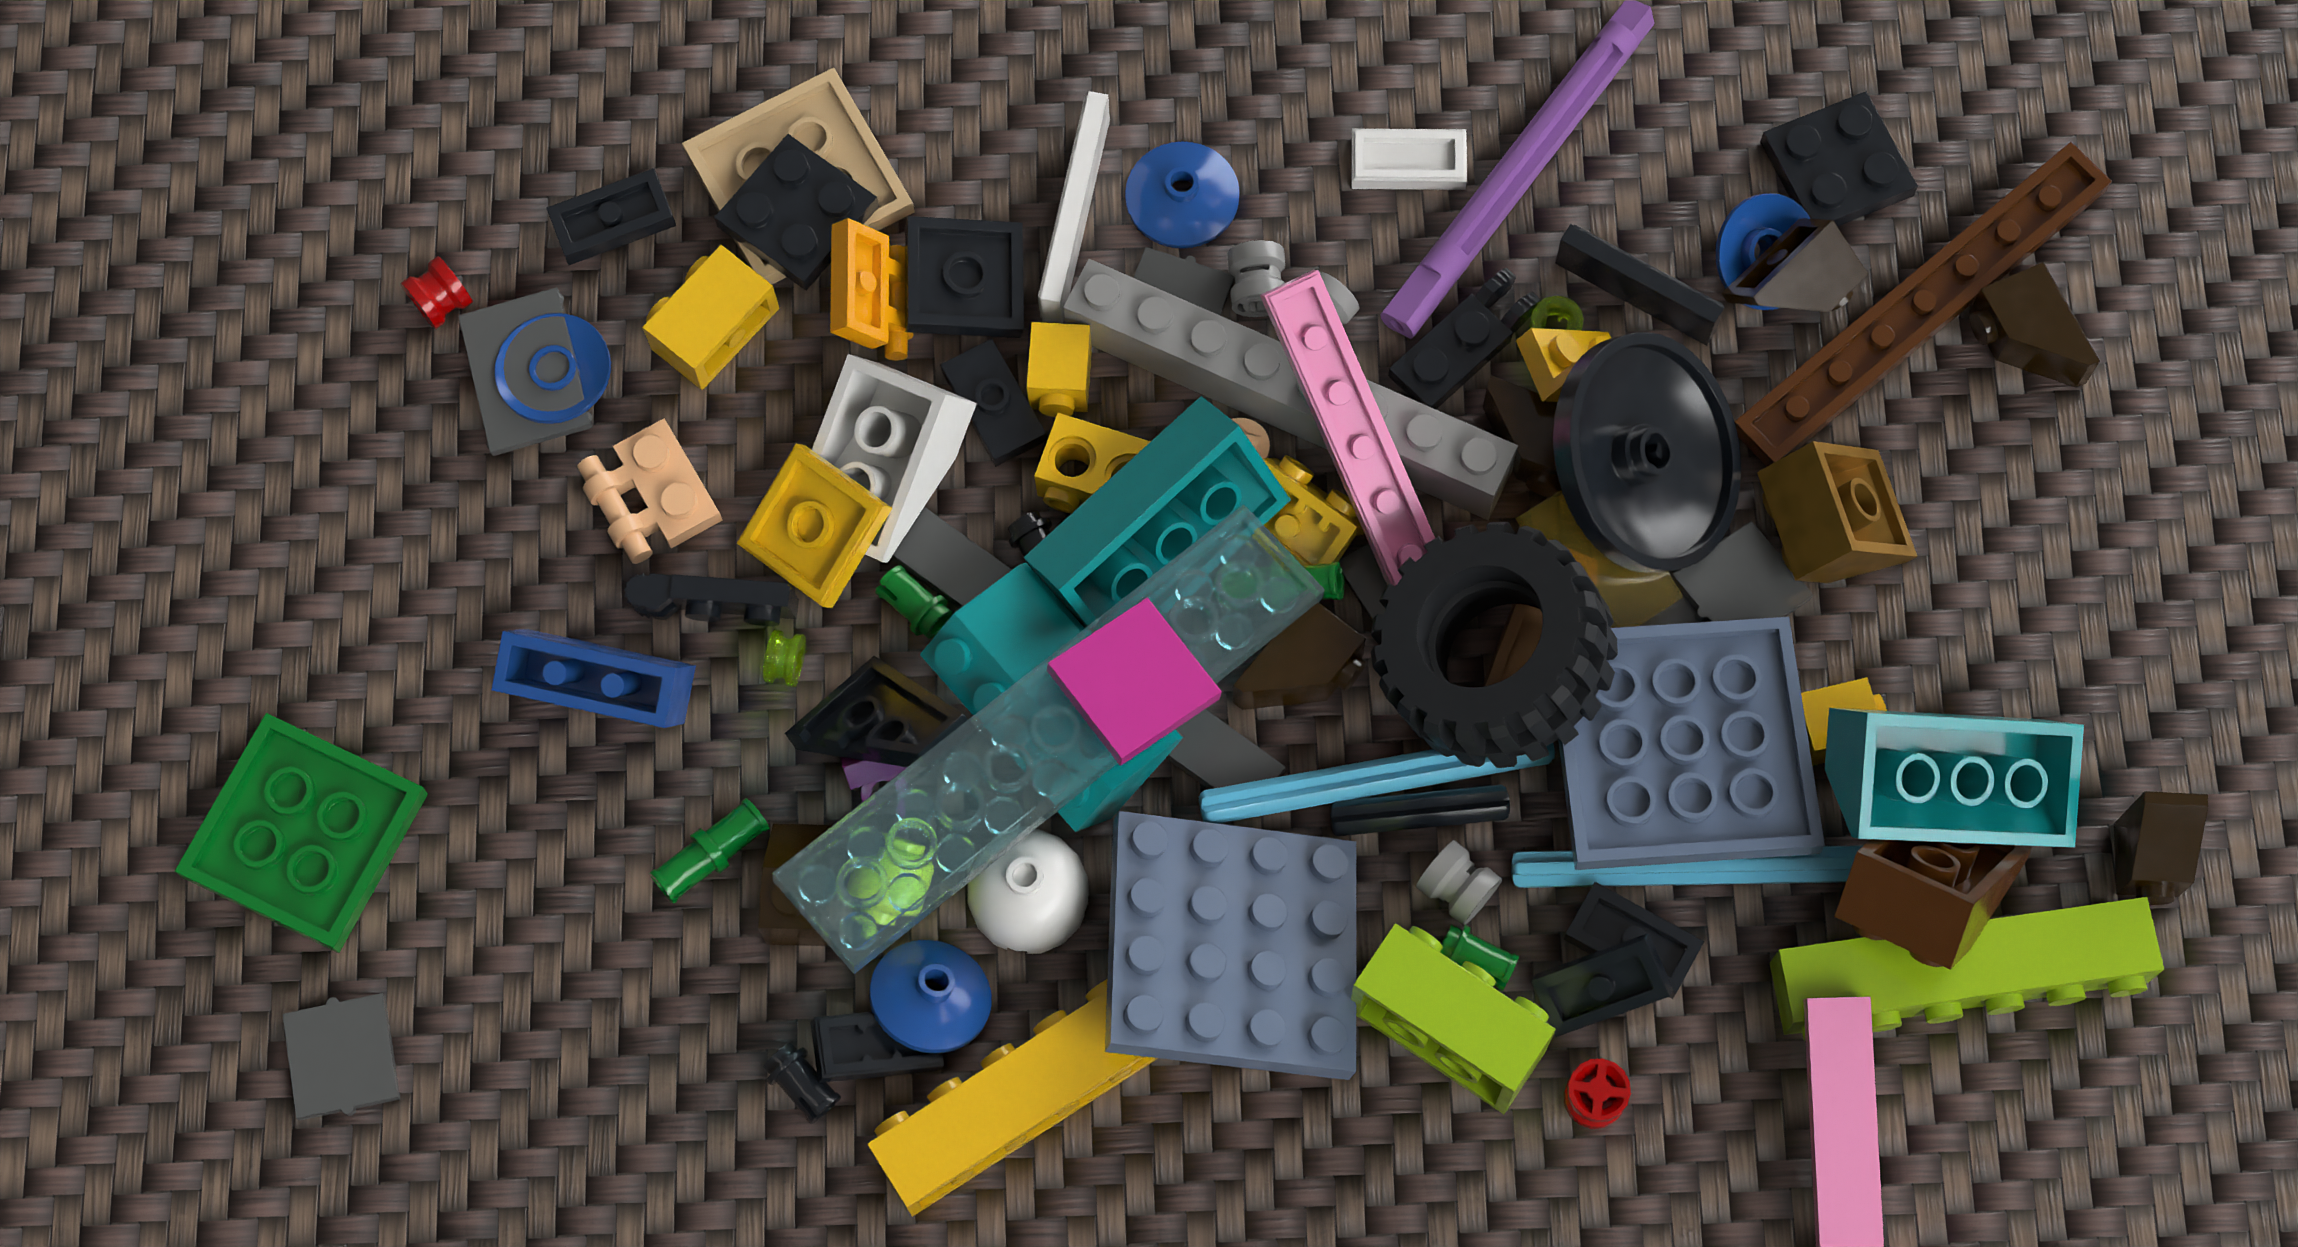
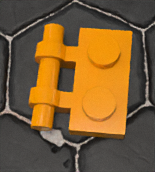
M850 218L832 224L830 333L869 349L885 345V358L894 361L904 360L908 357V340L914 335V333L905 332V246H889L888 235Z

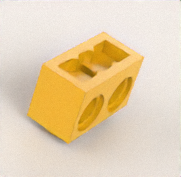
M1057 413L1034 475L1037 496L1043 497L1044 503L1056 510L1073 513L1151 441ZM1070 460H1079L1088 465V469L1076 477H1068L1058 471L1062 464Z

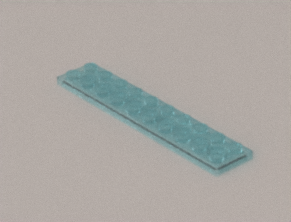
M1243 504L774 871L773 882L855 974L1117 764L1111 753L1047 672L1048 662L1148 597L1215 684H1217L1322 600L1325 589Z

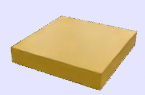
M796 443L737 541V544L822 607L833 608L891 512L892 507L809 447Z

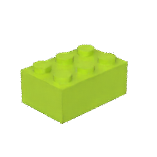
M1395 923L1353 984L1351 1000L1356 1003V1016L1502 1114H1505L1545 1054L1556 1029L1546 1023L1549 1015L1538 1005L1524 997L1517 996L1515 1001L1493 988L1496 983L1495 979L1479 966L1468 961H1464L1462 966L1440 953L1443 949L1442 944L1426 931L1412 926L1407 931Z

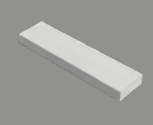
M1088 91V95H1085L1038 294L1040 317L1043 322L1063 324L1064 321L1063 306L1070 295L1110 122L1107 94Z

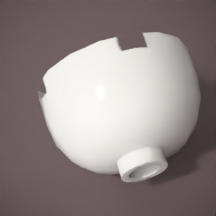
M1015 829L994 838L978 854L968 877V905L978 929L994 945L1006 950L1010 948L1015 951H1027V954H1041L1064 944L1080 928L1085 916L1084 912L1088 905L1089 896L1088 877L1079 856L1060 837L1039 829Z

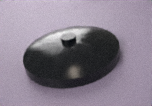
M1650 332L1631 333L1610 338L1590 348L1580 357L1569 372L1561 389L1554 417L1553 449L1555 465L1568 508L1577 525L1593 546L1608 559L1626 569L1641 573H1662L1687 568L1708 556L1724 537L1734 516L1739 497L1741 482L1740 445L1736 425L1726 397L1712 373L1692 351L1681 343L1661 334Z

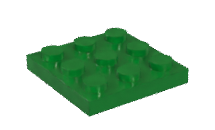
M266 713L174 872L183 879L340 953L425 801L428 792L424 787Z

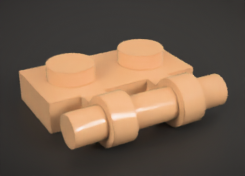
M665 418L613 446L622 463L621 467L613 471H606L597 455L583 459L577 466L586 482L583 486L586 496L592 505L600 506L610 524L607 531L617 548H624L633 564L641 563L653 554L645 538L659 530L672 549L723 521L720 512ZM636 487L647 508L637 514H631L621 495Z

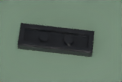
M1575 224L1569 225L1560 240L1555 264L1700 343L1708 345L1718 328L1725 308L1723 304Z

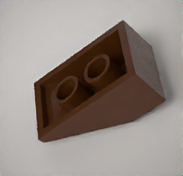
M1871 839L1855 855L1834 917L1852 924V928L1866 938L1886 940L1908 950L1910 955L1922 964L1932 967L1943 966L1951 970L1976 942L2027 861L2033 846Z

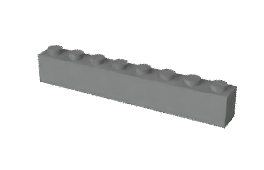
M1088 259L1063 306L1065 324L1090 325L1093 347L1327 449L1280 341ZM1367 380L1413 488L1489 521L1513 470L1518 445Z

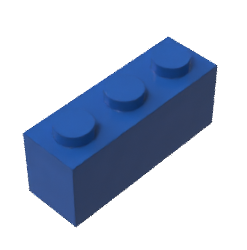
M529 629L502 631L491 690L667 728L685 724L696 665Z

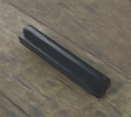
M1495 785L1338 801L1330 806L1331 829L1336 836L1505 820L1510 814L1509 793L1505 786Z

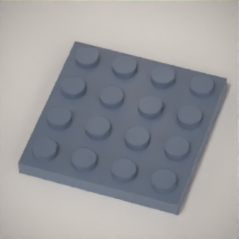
M1789 617L1611 628L1617 637L1618 655L1613 660H1607L1615 671L1611 688L1608 691L1598 690L1596 698L1602 706L1592 721L1582 717L1574 726L1579 733L1578 736L1566 745L1558 739L1574 869L1585 870L1820 854L1825 843Z
M1119 811L1113 820L1105 1052L1350 1080L1356 1072V1003L1351 1000L1353 984L1356 981V841Z

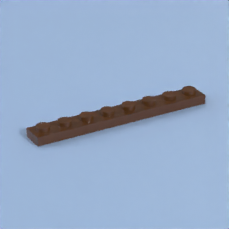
M2072 142L2068 143L1735 420L1734 423L1740 440L1766 466L1798 450L1975 301L1981 288L2000 281L2104 194L2112 180Z

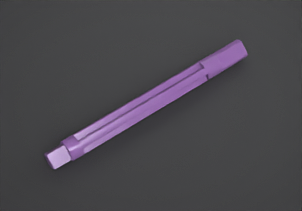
M1625 0L1443 235L1381 312V319L1388 328L1410 339L1416 335L1653 27L1654 19L1650 6L1636 0Z

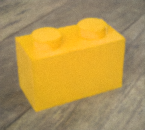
M720 245L709 257L703 256L691 266L685 277V283L670 298L664 297L651 308L646 318V324L642 328L651 350L699 389L703 390L780 308L773 285L728 249Z

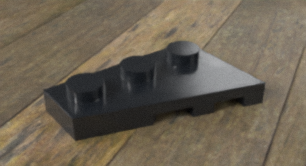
M873 656L785 732V735L796 750L930 771L939 762L949 758L957 750L959 744L975 730L964 713L876 656Z

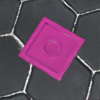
M1148 597L1048 662L1047 672L1120 766L1218 701L1222 692Z

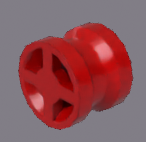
M439 256L428 263V269L424 274L419 277L409 276L400 283L411 302L435 330L445 323L446 315L453 309H465L473 303L472 298L460 280Z
M1604 1058L1590 1059L1581 1063L1571 1074L1564 1091V1106L1569 1116L1579 1125L1590 1129L1605 1128L1613 1124L1627 1107L1631 1096L1630 1081L1625 1071L1615 1062ZM1580 1093L1587 1094L1588 1098L1592 1101V1108L1591 1102L1588 1101L1585 1095H1580Z

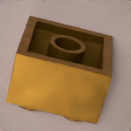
M1813 441L1757 472L1764 491L1762 496L1763 504L1768 514L1774 519L1783 544L1781 550L1783 560L1788 569L1793 573L1795 581L1832 583L1909 562L1918 557L1879 450Z

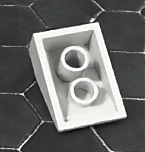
M848 354L812 450L892 507L891 512L865 553L867 556L888 563L956 459L977 403L883 364Z

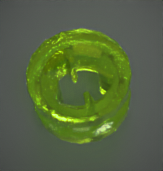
M1557 295L1546 297L1536 305L1532 312L1530 328H1545L1547 317L1551 315H1557L1558 322L1562 318L1567 319L1566 330H1582L1584 318L1580 307L1576 302L1567 297Z
M773 630L765 653L763 667L764 682L774 683L777 678H782L785 680L786 686L796 687L805 657L806 637L804 634L797 633L792 639H788L784 636L782 630Z

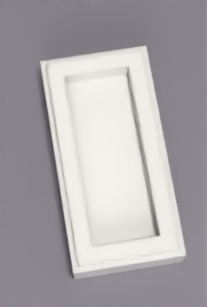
M1352 128L1351 189L1466 190V129Z

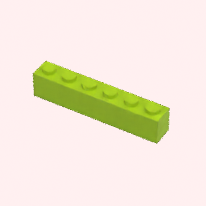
M2147 897L1989 919L1972 948L1951 970L1943 966L1932 967L1915 960L1908 950L1886 940H1872L1866 937L1779 949L1770 962L1784 1035L1802 1033L1804 1041L1803 999L1871 997L1872 1032H1881L1902 1026L1901 1018L1925 1015L1926 1023L1929 1024L1953 1021L1964 1016L1962 1009L1986 1006L1987 1014L1989 1015L2006 1014L2025 1008V1000L2047 997L2049 1006L2068 1005L2085 1000V992L2108 989L2110 997L2130 996L2146 991V983H2149L2164 970Z

